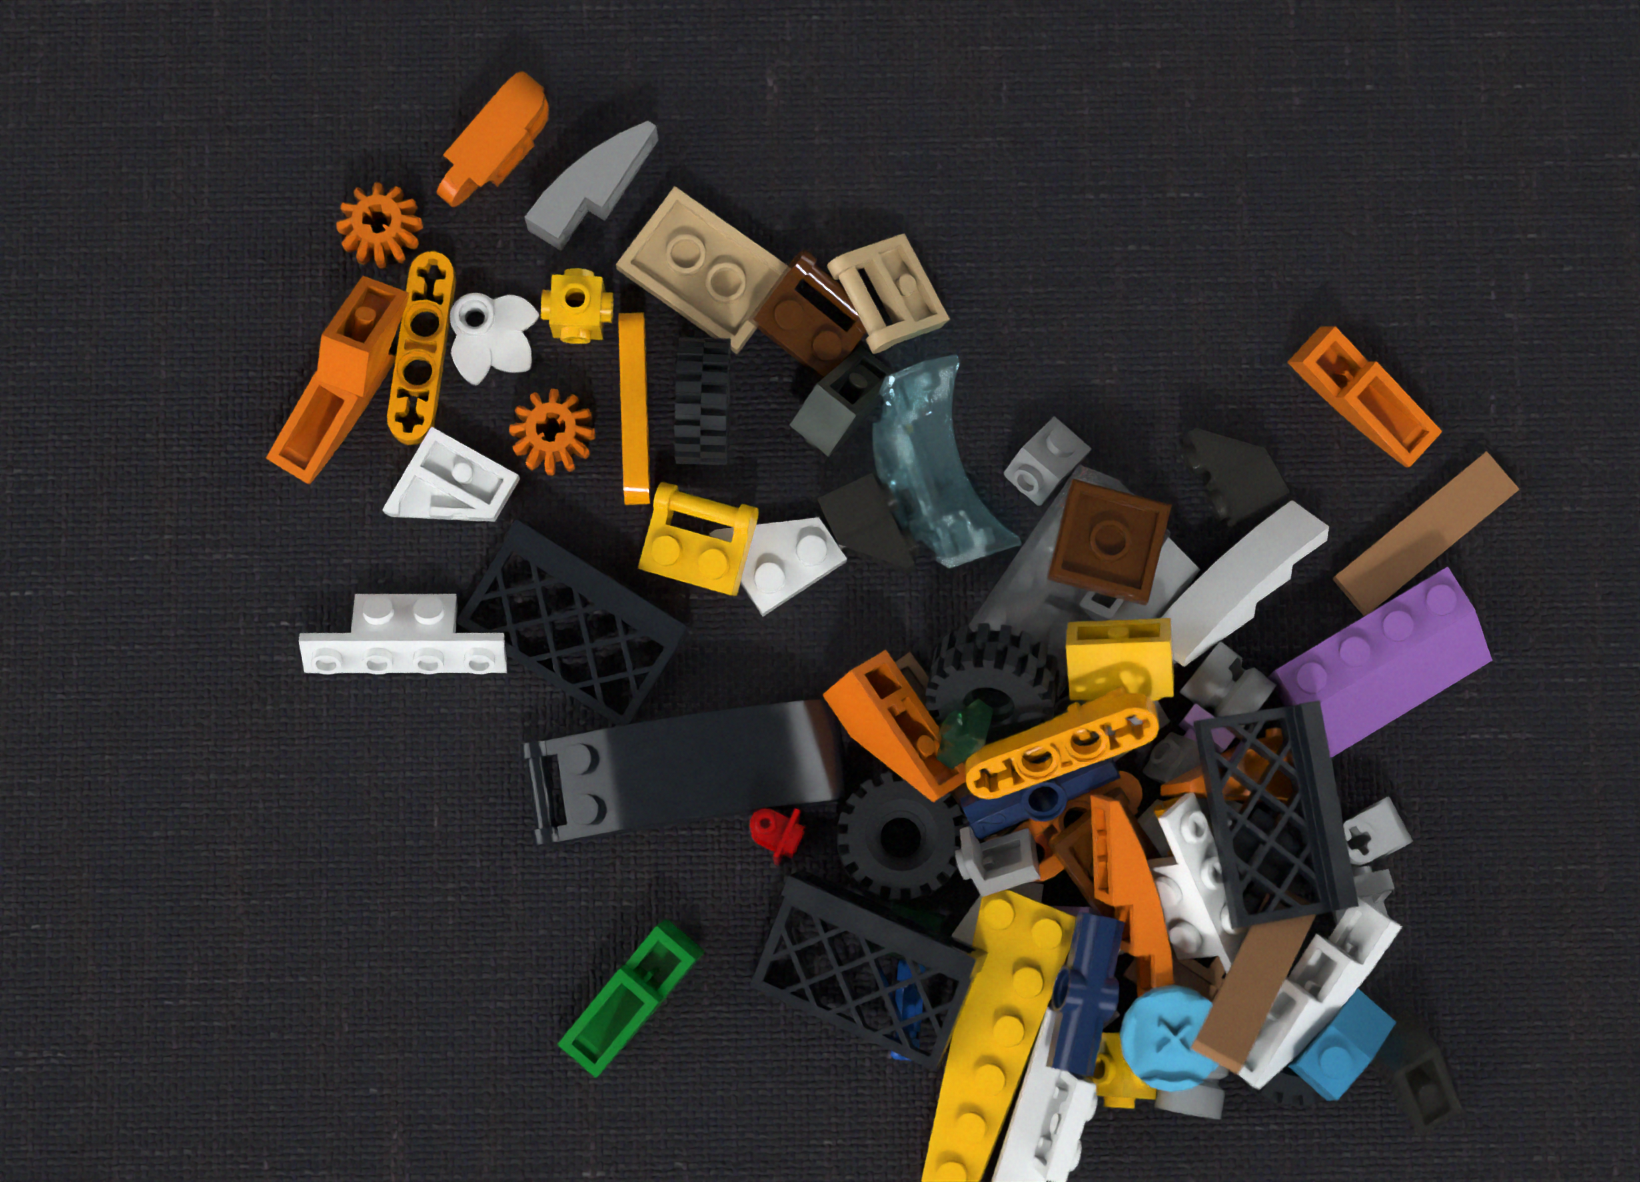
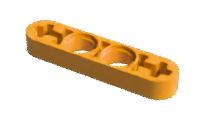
M435 251L418 255L411 263L406 286L409 298L401 320L387 412V424L393 436L399 442L406 445L422 443L430 428H434L456 275L450 260L443 254ZM431 265H437L440 273L445 276L444 280H436L433 291L435 300L443 299L441 305L430 300L415 301L416 296L426 299L427 284L425 279L420 277V274L429 273ZM421 312H431L439 318L437 331L428 337L418 336L412 331V321ZM414 360H424L432 366L430 379L422 385L410 384L404 378L406 366ZM401 392L415 397L429 395L427 402L417 398L416 413L424 422L423 425H415L412 433H406L403 424L397 422L399 417L408 416L410 408L409 398H400Z
M644 312L619 313L625 505L650 504Z
M1125 694L980 747L971 752L966 760L965 775L967 787L973 795L979 798H999L1143 746L1152 741L1158 732L1159 724L1156 706L1149 697L1143 694ZM1135 714L1136 718L1142 720L1143 723L1133 725L1130 720H1126V717ZM1107 722H1111L1112 731L1115 730L1114 735H1109ZM1084 729L1093 730L1100 736L1094 744L1089 746H1080L1071 740L1074 733ZM1033 747H1043L1051 753L1048 760L1038 764L1030 763L1022 757L1028 749ZM1008 758H1014L1016 770H1012L1011 762H1007ZM989 768L992 773H997V776L989 778L985 772L980 773V770Z

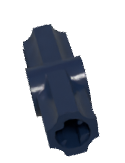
M1100 736L1090 742L1083 743L1080 746L1092 745L1100 738ZM1044 756L1031 763H1043L1044 761L1048 760L1049 757ZM1113 757L999 798L983 799L971 793L960 798L972 831L976 838L978 837L979 840H982L1029 818L1043 822L1053 820L1061 815L1068 801L1121 777ZM1046 786L1043 789L1035 790L1038 787Z
M1084 912L1077 913L1067 966H1063L1060 969L1053 986L1052 1005L1057 1014L1046 1067L1093 1077L1103 1026L1113 1016L1118 1002L1119 983L1117 978L1114 977L1125 922Z

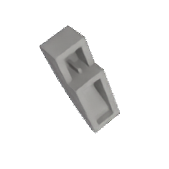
M646 121L620 132L590 150L568 167L543 192L524 217L528 231L562 251L588 211L605 221L657 143L656 125Z

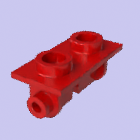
M764 808L756 811L750 819L753 840L758 845L775 852L773 860L777 866H779L783 855L791 859L794 857L803 838L805 826L798 824L800 821V810L795 808L790 819L776 811Z

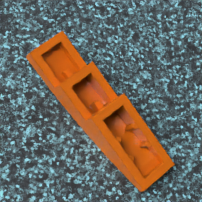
M1101 794L1091 795L1095 899L1115 906V919L1125 922L1119 949L1136 957L1137 997H1140L1153 988L1174 985L1171 949L1161 902L1142 846L1120 802Z

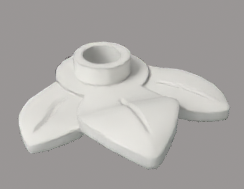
M469 293L460 297L454 303L450 312V323L457 335L451 349V355L460 374L466 381L473 385H478L485 378L491 366L497 370L509 373H521L530 370L532 352L529 342L522 331L528 329L539 318V313L528 301L515 295H506L493 300L481 293ZM477 311L484 314L485 319L480 326L472 327L466 323L470 313Z

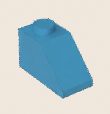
M1357 988L1338 1013L1288 1066L1327 1101L1338 1100L1372 1061L1396 1024V1021Z

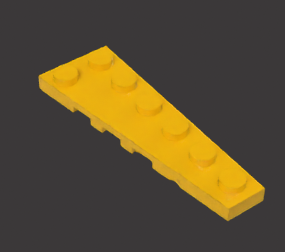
M1010 889L982 897L972 945L988 952L981 972L977 973L952 1035L921 1182H981L1037 1040L1046 1009L1051 1004L1055 979L1060 969L1066 966L1076 916Z

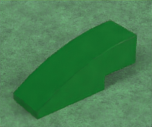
M666 918L653 929L630 959L619 968L557 1045L591 1075L597 1078L664 1002L705 951Z

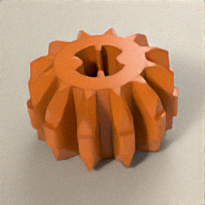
M375 182L372 187L373 195L367 197L364 190L356 188L354 194L358 204L342 202L340 208L348 218L336 223L338 232L347 235L341 243L346 252L357 250L356 259L362 265L369 262L374 255L378 268L384 269L387 265V255L391 254L394 255L397 262L403 263L406 258L401 247L405 246L410 249H416L419 242L412 233L423 228L421 218L412 216L418 209L414 199L402 201L403 191L398 186H394L385 196L382 184ZM385 218L389 227L383 224L385 231L374 233L371 225L376 227L375 220Z
M551 389L549 392V402L543 404L538 393L531 394L530 399L534 407L532 411L520 405L515 409L516 415L525 423H515L509 426L511 436L522 438L513 445L515 454L519 456L529 453L526 465L530 470H534L545 460V471L550 476L555 474L556 462L563 461L564 467L568 472L573 471L575 466L571 455L574 453L580 458L587 459L590 455L589 449L581 442L591 441L596 437L593 428L584 426L592 419L590 410L581 409L576 411L579 400L574 394L567 397L561 405L558 389ZM550 423H558L561 432L556 434L555 441L548 442L543 432L549 431Z

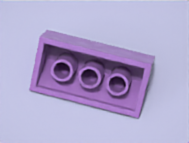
M1446 567L1276 669L1267 678L1276 684L1274 691L1284 707L1320 700L1330 757L1332 758L1491 662L1492 658L1476 610L1450 569Z

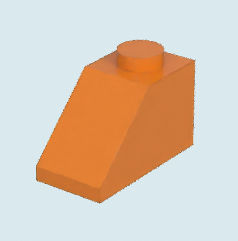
M362 276L321 336L316 380L363 397L384 366L407 305L409 292Z

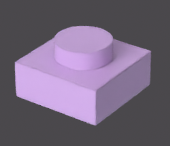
M1195 703L1178 726L1186 731L1183 737L1197 742L1193 722L1215 717ZM1225 728L1211 730L1215 751L1221 754L1235 736Z

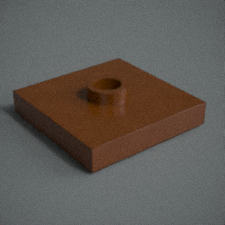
M1072 479L1069 484L1046 580L1145 606L1149 601L1172 505Z

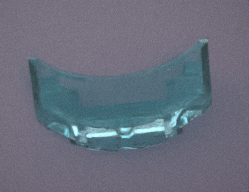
M957 354L922 361L885 377L879 391L884 399L881 422L873 423L875 464L878 477L881 479L886 493L885 498L888 505L912 541L922 540L937 554L936 561L948 568H954L1022 545L1019 535L1014 534L1001 524L982 503L969 482L960 461L952 419L954 382L960 364Z

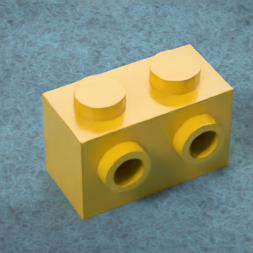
M1171 618L1067 623L1066 655L1070 701L1083 700L1087 703L1116 690L1119 686H1122L1127 694H1143L1152 701H1157L1162 697H1174Z

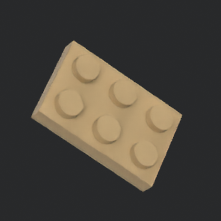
M675 186L616 264L618 271L713 338H730L731 350L736 354L740 352L757 329L748 319L788 267V265Z

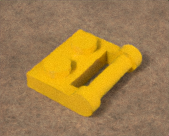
M661 482L655 493L654 511L638 569L737 596L758 520V508L746 504H741L739 508L680 492L677 485ZM676 511L734 527L732 541L728 542L671 526L673 513Z

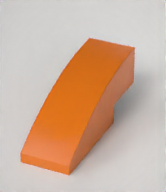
M1336 326L1319 327L1287 362L1335 410L1405 467L1410 468L1443 432L1377 361H1368Z
M388 352L383 368L363 397L316 380V371L266 459L305 483L311 484L364 412L394 364L396 356Z

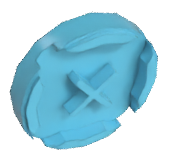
M1178 985L1156 987L1138 997L1124 1015L1119 1035L1122 1055L1132 1072L1152 1088L1169 1092L1193 1089L1204 1082L1203 1079L1208 1077L1212 1071L1214 1072L1219 1064L1190 1049L1212 1002L1196 990Z

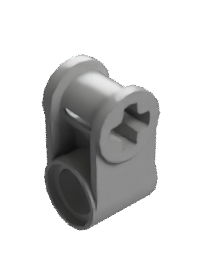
M1389 796L1348 817L1349 820L1343 822L1352 869L1370 861L1375 862L1413 842Z

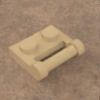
M904 233L842 254L827 264L833 279H840L869 335L866 338V342L873 354L882 352L894 344L939 329L950 320ZM865 269L893 322L892 325L886 326L857 270Z

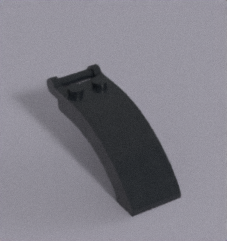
M825 699L774 703L681 715L520 745L521 761H527L536 830L531 831L533 847L550 846L577 840H593L669 825L750 814L764 808L773 811L807 808L849 799L838 718ZM558 757L567 825L556 826L547 759Z

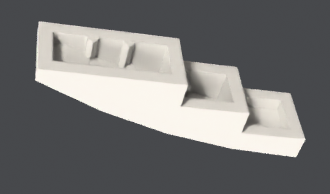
M1291 500L1250 531L1201 575L1161 617L1171 618L1173 659L1185 667L1254 618L1256 603L1291 579L1293 564L1327 541L1329 526Z
M1357 897L1359 907L1347 909L1329 939L1316 934L1290 976L1285 978L1248 1058L1238 1075L1253 1087L1261 1089L1293 1060L1338 1013L1377 964L1402 926L1369 902Z

